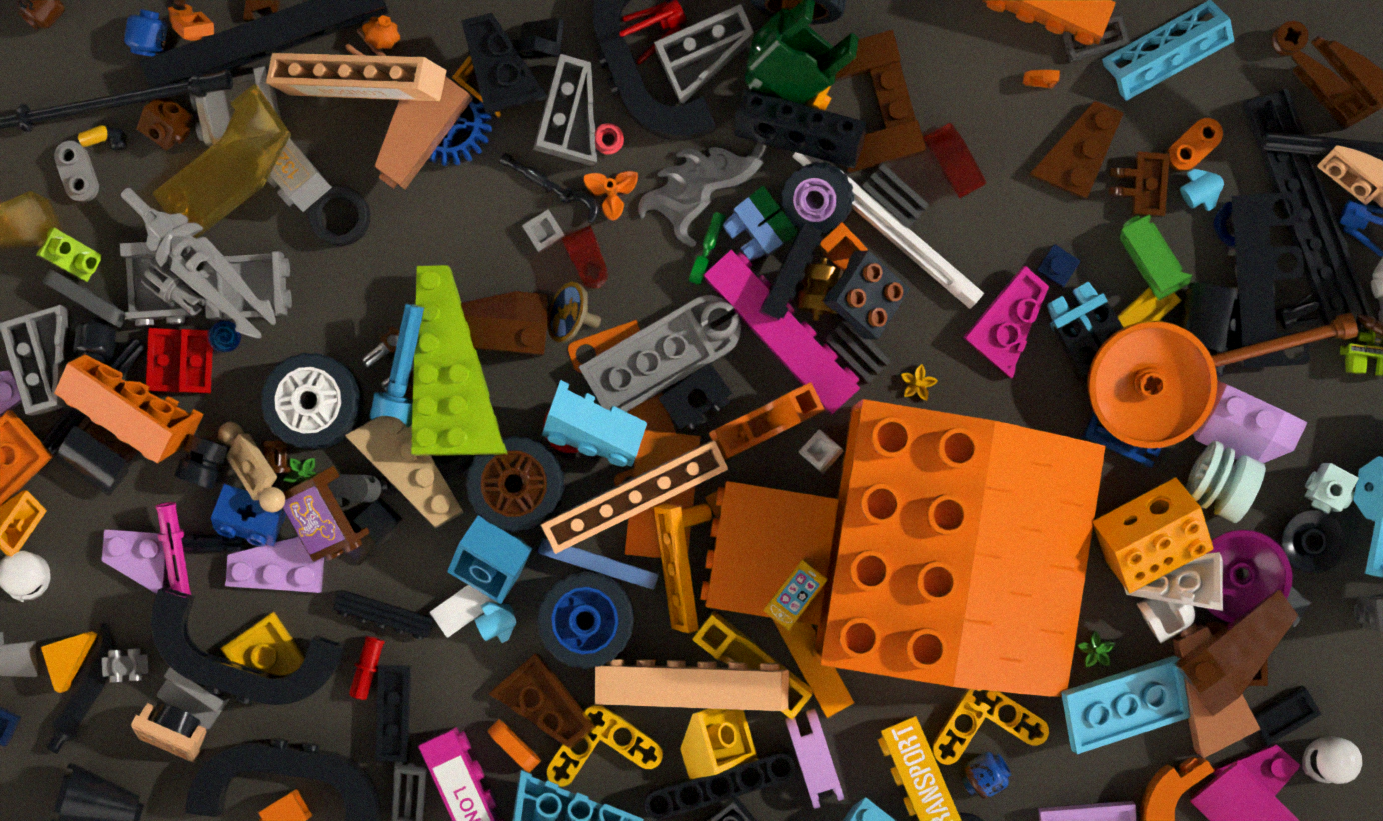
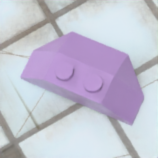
M1217 380V393L1213 408L1205 422L1193 433L1196 441L1207 446L1212 441H1218L1223 444V451L1227 447L1234 449V458L1237 460L1242 455H1247L1261 463H1265L1294 451L1307 422Z

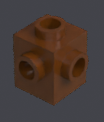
M169 97L157 99L144 106L136 129L167 151L176 143L182 144L187 139L191 131L188 127L193 115Z

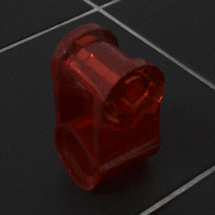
M589 225L561 237L584 285L593 289L603 286L608 279V271L591 226ZM590 266H594L596 270H599L598 278L593 279L591 275L585 276L589 274L588 268Z

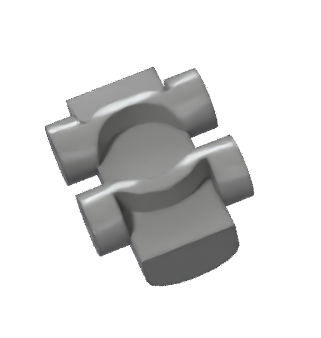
M127 649L128 656H121V650L108 651V657L102 658L103 677L109 676V683L122 682V675H129V681L142 680V674L149 673L148 654L141 655L140 649Z

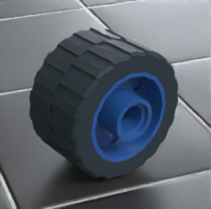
M580 571L558 580L545 593V597L540 602L538 609V633L540 639L545 644L544 647L559 662L562 661L570 667H581V669L599 667L608 661L611 662L626 647L634 628V608L631 605L628 593L624 591L623 586L619 582L611 579L612 577L595 571ZM582 611L590 612L594 617V625L591 627L581 625L578 619L579 613Z

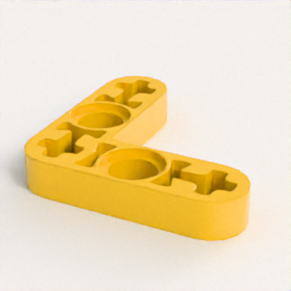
M967 688L932 744V753L944 765H951L957 762L985 717L1032 746H1038L1047 740L1049 728L1043 719L999 691L986 690L985 692L986 697L994 702L996 696L1001 698L995 703L992 713L989 714L987 713V710L991 708L989 705L982 701L978 705L974 703L976 698L972 694L977 689ZM1004 705H1012L1016 711L1015 718L1010 722H1002L998 716L999 709ZM1023 713L1027 714V717L1023 720L1032 726L1036 725L1037 722L1040 724L1038 726L1039 731H1041L1039 737L1033 735L1029 739L1028 730L1020 725L1018 731L1013 729L1020 723ZM961 714H967L972 719V726L966 732H960L955 727V720ZM950 729L956 736L964 739L961 744L955 739L951 746L955 751L952 756L947 754L942 758L940 757L942 751L939 749V745L941 743L947 745L952 737L946 735Z
M593 704L584 713L590 720L591 718L588 716L590 712L592 714H596L598 711L603 713L602 720L605 724L603 726L597 724L596 728L591 732L596 734L597 737L594 740L589 734L584 737L588 743V749L582 754H576L571 748L562 744L547 768V777L550 782L558 784V787L569 785L599 740L644 769H653L661 763L663 758L662 747L656 740L605 706ZM626 728L631 732L632 739L627 745H619L615 742L614 732L617 729ZM637 736L643 739L639 743L640 746L645 749H649L651 746L655 748L654 754L657 756L655 761L653 759H649L647 762L643 761L644 754L638 749L635 750L634 754L628 752L635 745ZM565 751L571 759L579 761V764L575 766L571 762L566 771L570 776L568 778L563 776L559 780L555 778L556 771L553 767L555 765L557 767L562 766L566 757L561 756V754Z

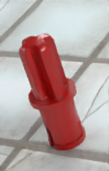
M372 636L365 637L359 661L354 664L357 668L349 691L351 697L359 700L367 699L374 674L378 672L376 667L383 644L385 643L384 640Z

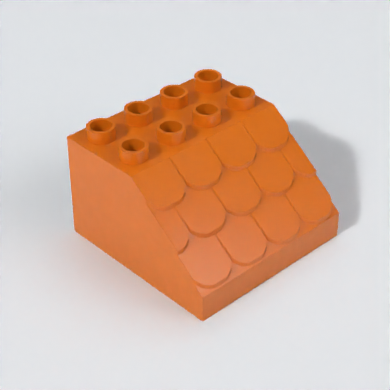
M863 399L851 407L837 494L839 503L827 573L828 580L825 586L820 625H816L812 655L823 666L951 687L1062 697L1061 691L1068 690L1093 530L1092 521H1094L1106 446L994 420Z

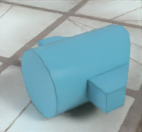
M1191 169L1186 172L1190 182L1180 187V193L1187 205L1193 209L1203 203L1206 211L1216 207L1220 192L1224 186L1222 177L1199 169Z
M493 602L482 604L481 608L485 614L474 620L483 639L488 641L498 636L501 643L509 640L512 630L516 625L513 608L509 604Z

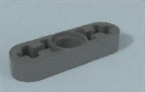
M49 268L42 280L43 283L118 327L122 326L125 321V313L127 312L64 274Z

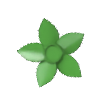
M290 458V466L295 472L287 474L283 481L298 483L316 474L312 471L315 467V458L306 460L303 465L300 461Z
M1096 631L1092 633L1090 643L1076 645L1082 652L1087 653L1084 660L1085 668L1094 665L1097 661L1101 665L1110 666V658L1106 653L1112 650L1115 643L1110 641L1101 643L1100 635Z

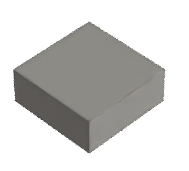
M549 209L522 225L539 253L565 238L563 231Z

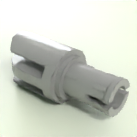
M156 257L152 258L150 265L153 267L147 268L144 274L146 278H142L140 283L167 303L176 302L187 310L189 314H198L203 308L196 303L198 302L204 306V298L189 289L187 284L170 270L171 266L165 262L163 266H160L155 259Z

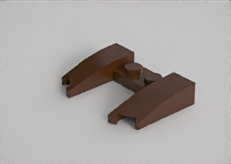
M893 29L859 39L856 58L838 71L835 76L836 82L869 73L884 125L882 130L865 134L864 146L855 169L849 167L846 170L848 174L880 166L882 163L887 164L924 154L926 151L920 125L915 118L900 64L901 57Z
M1317 36L1311 41L1313 46L1343 80L1333 71L1300 50L1291 56V59L1298 64L1293 69V73L1344 130L1383 108V70L1365 56L1335 40L1328 41Z

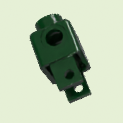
M803 0L790 11L782 8L752 37L747 71L745 73L746 83L751 91L773 97L778 94L784 100L804 104L835 83L836 73L856 58L859 37L852 32L835 46H832L811 29L808 24L812 22L815 6L814 0Z

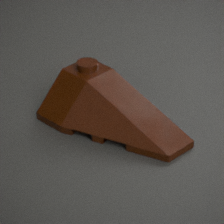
M514 291L461 303L475 350L538 357L544 355L547 331V294Z
M1277 589L1174 664L1210 714L1214 716L1242 695L1299 615L1282 592Z

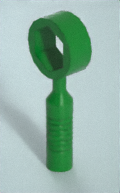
M718 212L714 213L703 241V253L696 258L688 280L689 282L701 285L710 259H707L708 254L716 245L726 218L725 215Z

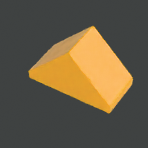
M27 490L21 491L0 506V549L7 556H12L19 552L47 511Z
M93 631L41 647L55 691L62 693L71 688L73 680L76 678L98 635Z

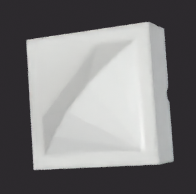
M820 429L799 450L800 455L822 474L844 452L837 443Z

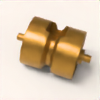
M821 258V263L805 266L803 270L805 276L801 282L804 285V289L799 291L797 309L813 314V320L819 321V315L837 314L836 311L829 308L823 302V299L843 275L842 269L828 265L827 258Z

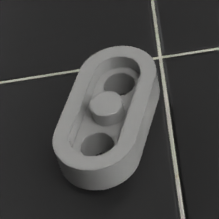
M75 141L62 142L55 150L54 160L65 192L71 199L77 202H89L96 197L99 184L85 147ZM73 151L74 158L71 161H66V153ZM79 180H83V189L77 191L75 187L76 183Z

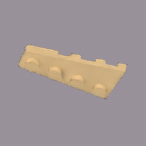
M380 416L345 435L346 439L386 477L435 529L463 514V510L431 456H414L411 454L412 424L410 427H406L400 419L392 416Z

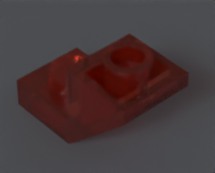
M951 122L923 137L927 147L939 162L946 181L959 199L987 184L965 141Z

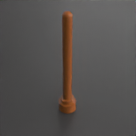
M1349 312L1336 316V319L1332 320L1329 325L1211 355L1216 368L1333 336L1336 339L1346 340L1357 337V323L1352 313Z

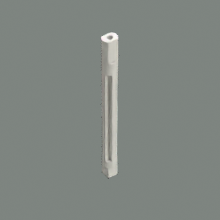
M796 152L792 156L802 166L809 165L812 162H827L831 166H836L832 162ZM848 177L849 183H852L853 209L971 309L984 293Z

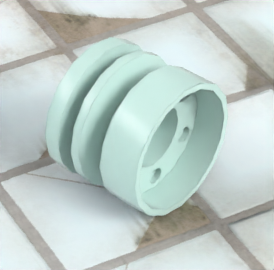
M1212 441L1196 460L1190 472L1186 490L1205 509L1216 499L1215 514L1233 523H1237L1247 513L1255 500L1264 478L1265 464L1247 455H1242L1233 465L1235 450L1227 447L1223 451L1222 443Z

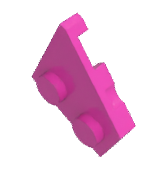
M1274 743L1261 748L1254 754H1247L1237 759L1274 796L1277 795L1301 766ZM1234 762L1223 767L1218 766L1214 768L1212 774L1217 777Z

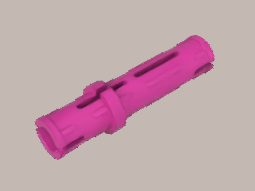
M176 502L156 505L160 526L158 539L163 544L170 588L191 595L181 539L184 537L183 529L179 528ZM168 522L170 523L171 535H170V530H169ZM174 555L176 558L179 578L177 577Z

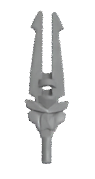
M126 188L121 193V197L143 218L148 233L146 245L151 253L156 252L155 259L158 264L163 266L170 256L173 259L170 270L206 300L231 317L236 322V332L257 339L262 337L261 333L206 280L215 271L271 325L276 324L275 315L269 300L262 301L257 299L229 262L206 237L198 239L193 237V235L203 230L202 226L197 223H188V217L181 213L170 215L150 208L131 188ZM190 246V252L185 256H181L182 250ZM202 261H206V266L202 270L197 271V266Z

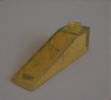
M29 191L0 204V249L37 245L41 248L47 238L50 227L63 232L51 201L37 193Z

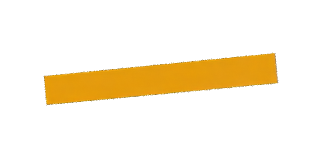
M716 491L705 497L715 517L719 519L721 506L715 505ZM772 618L806 682L813 689V694L826 718L854 704L836 668L820 665L812 655L816 634L812 625L795 622L790 630H787Z

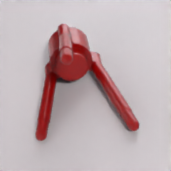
M677 0L669 3L665 1L657 6L623 16L622 21L627 22L655 14L653 17L620 31L619 35L624 37L658 22L662 30L669 29L660 38L663 39L681 31L680 25L687 22V19ZM655 44L636 60L637 64H642L656 52Z

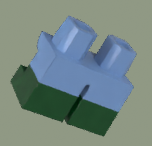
M761 186L735 207L733 215L723 224V228L732 239L745 230L748 232L752 240L742 246L740 250L750 262L761 258L763 255L767 258L783 245L794 240L798 232L783 211L779 212L780 207L764 186Z

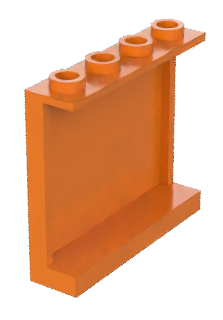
M725 481L724 487H718L715 505L721 507L719 519L713 518L710 537H715L714 550L708 549L705 568L711 570L709 581H703L700 600H706L705 607L770 617L763 609L801 560L805 561L827 579L839 499ZM826 583L796 622L820 625Z

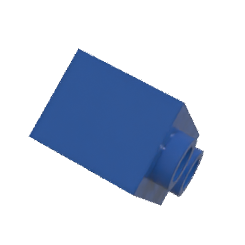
M224 484L212 513L211 521L214 530L224 537L234 538V536L245 538L255 546L264 547L266 544L274 547L286 514L283 509L274 513L267 512L261 507L259 500L251 498L248 491Z

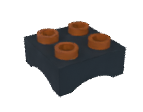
M869 250L854 251L842 277L826 294L823 302L843 316L864 339H879L910 288Z

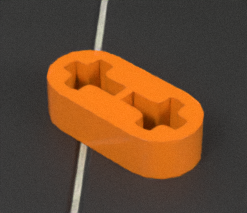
M500 719L487 730L496 743L528 773L541 762L534 751Z

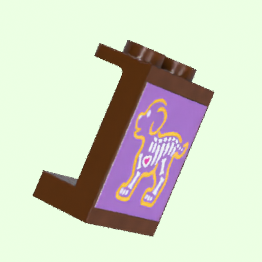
M334 465L283 491L285 504L282 509L313 562L323 557L330 561L344 553V550L348 553L363 544L361 538L370 533L367 527L356 532L353 531L327 484L339 477Z

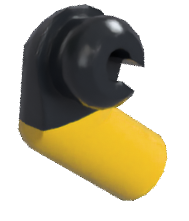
M100 125L78 134V140L83 147H88L102 141L110 142V149L113 151H120L127 147L125 140L127 136L120 129Z

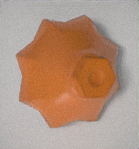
M388 16L371 17L369 22L362 26V31L365 35L364 41L371 44L376 50L382 48L390 50L400 40L397 24L391 22Z

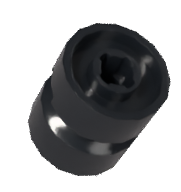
M189 434L183 449L187 454L186 458L179 460L174 476L206 488L214 489L220 473L216 467L219 464H223L229 447L197 435Z

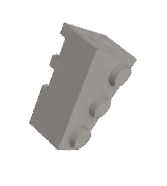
M62 305L0 323V330L25 414L35 417L65 408V401L54 394L67 365L69 309Z

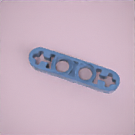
M546 538L541 539L537 552L650 589H655L659 574L572 546L555 554Z

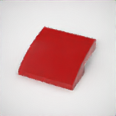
M148 328L145 385L150 387L148 391L211 393L213 355L211 331Z

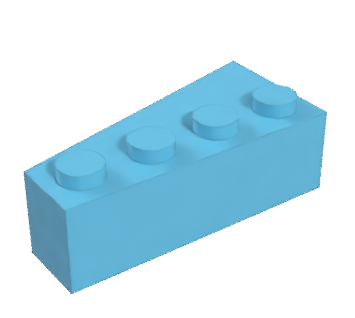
M521 770L517 783L512 821L644 820L610 805L596 803L589 800L588 796L578 792L574 794L558 787V784L548 780L544 782L531 777L532 774Z

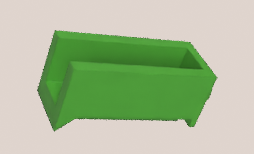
M1150 214L1143 218L1136 216L1123 225L1124 228L1119 239L1159 301L1189 285L1193 275L1182 272L1183 268L1153 222L1149 223L1151 219Z

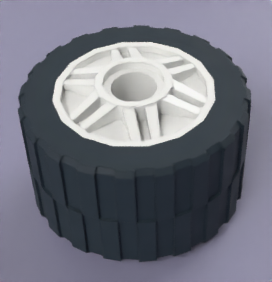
M299 353V355L285 358L286 360L278 363L274 370L268 374L261 391V410H263V418L266 424L270 426L271 431L285 443L306 449H326L346 440L345 435L354 431L357 423L360 422L362 408H364L363 391L358 384L355 374L351 373L349 368L343 363L318 353ZM315 394L317 403L314 408L310 409L308 401Z

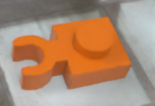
M188 4L184 5V10H176L172 6L168 7L169 21L172 23V28L183 39L197 41L202 39L203 36L214 35V23L201 11L193 12L192 6Z

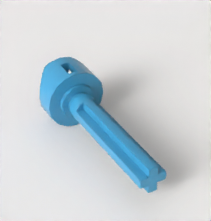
M405 304L387 388L388 392L374 393L372 408L369 414L371 420L380 416H392L400 419L406 427H410L412 424L413 400L405 396L424 307L415 304Z

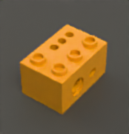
M1176 477L1092 521L1106 563L1129 594L1214 549L1201 506Z

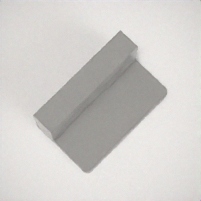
M171 667L164 675V678L167 680L157 693V697L165 703L201 721L200 726L206 728V730L212 727L230 700L223 693L215 694L204 690L203 684L181 676Z

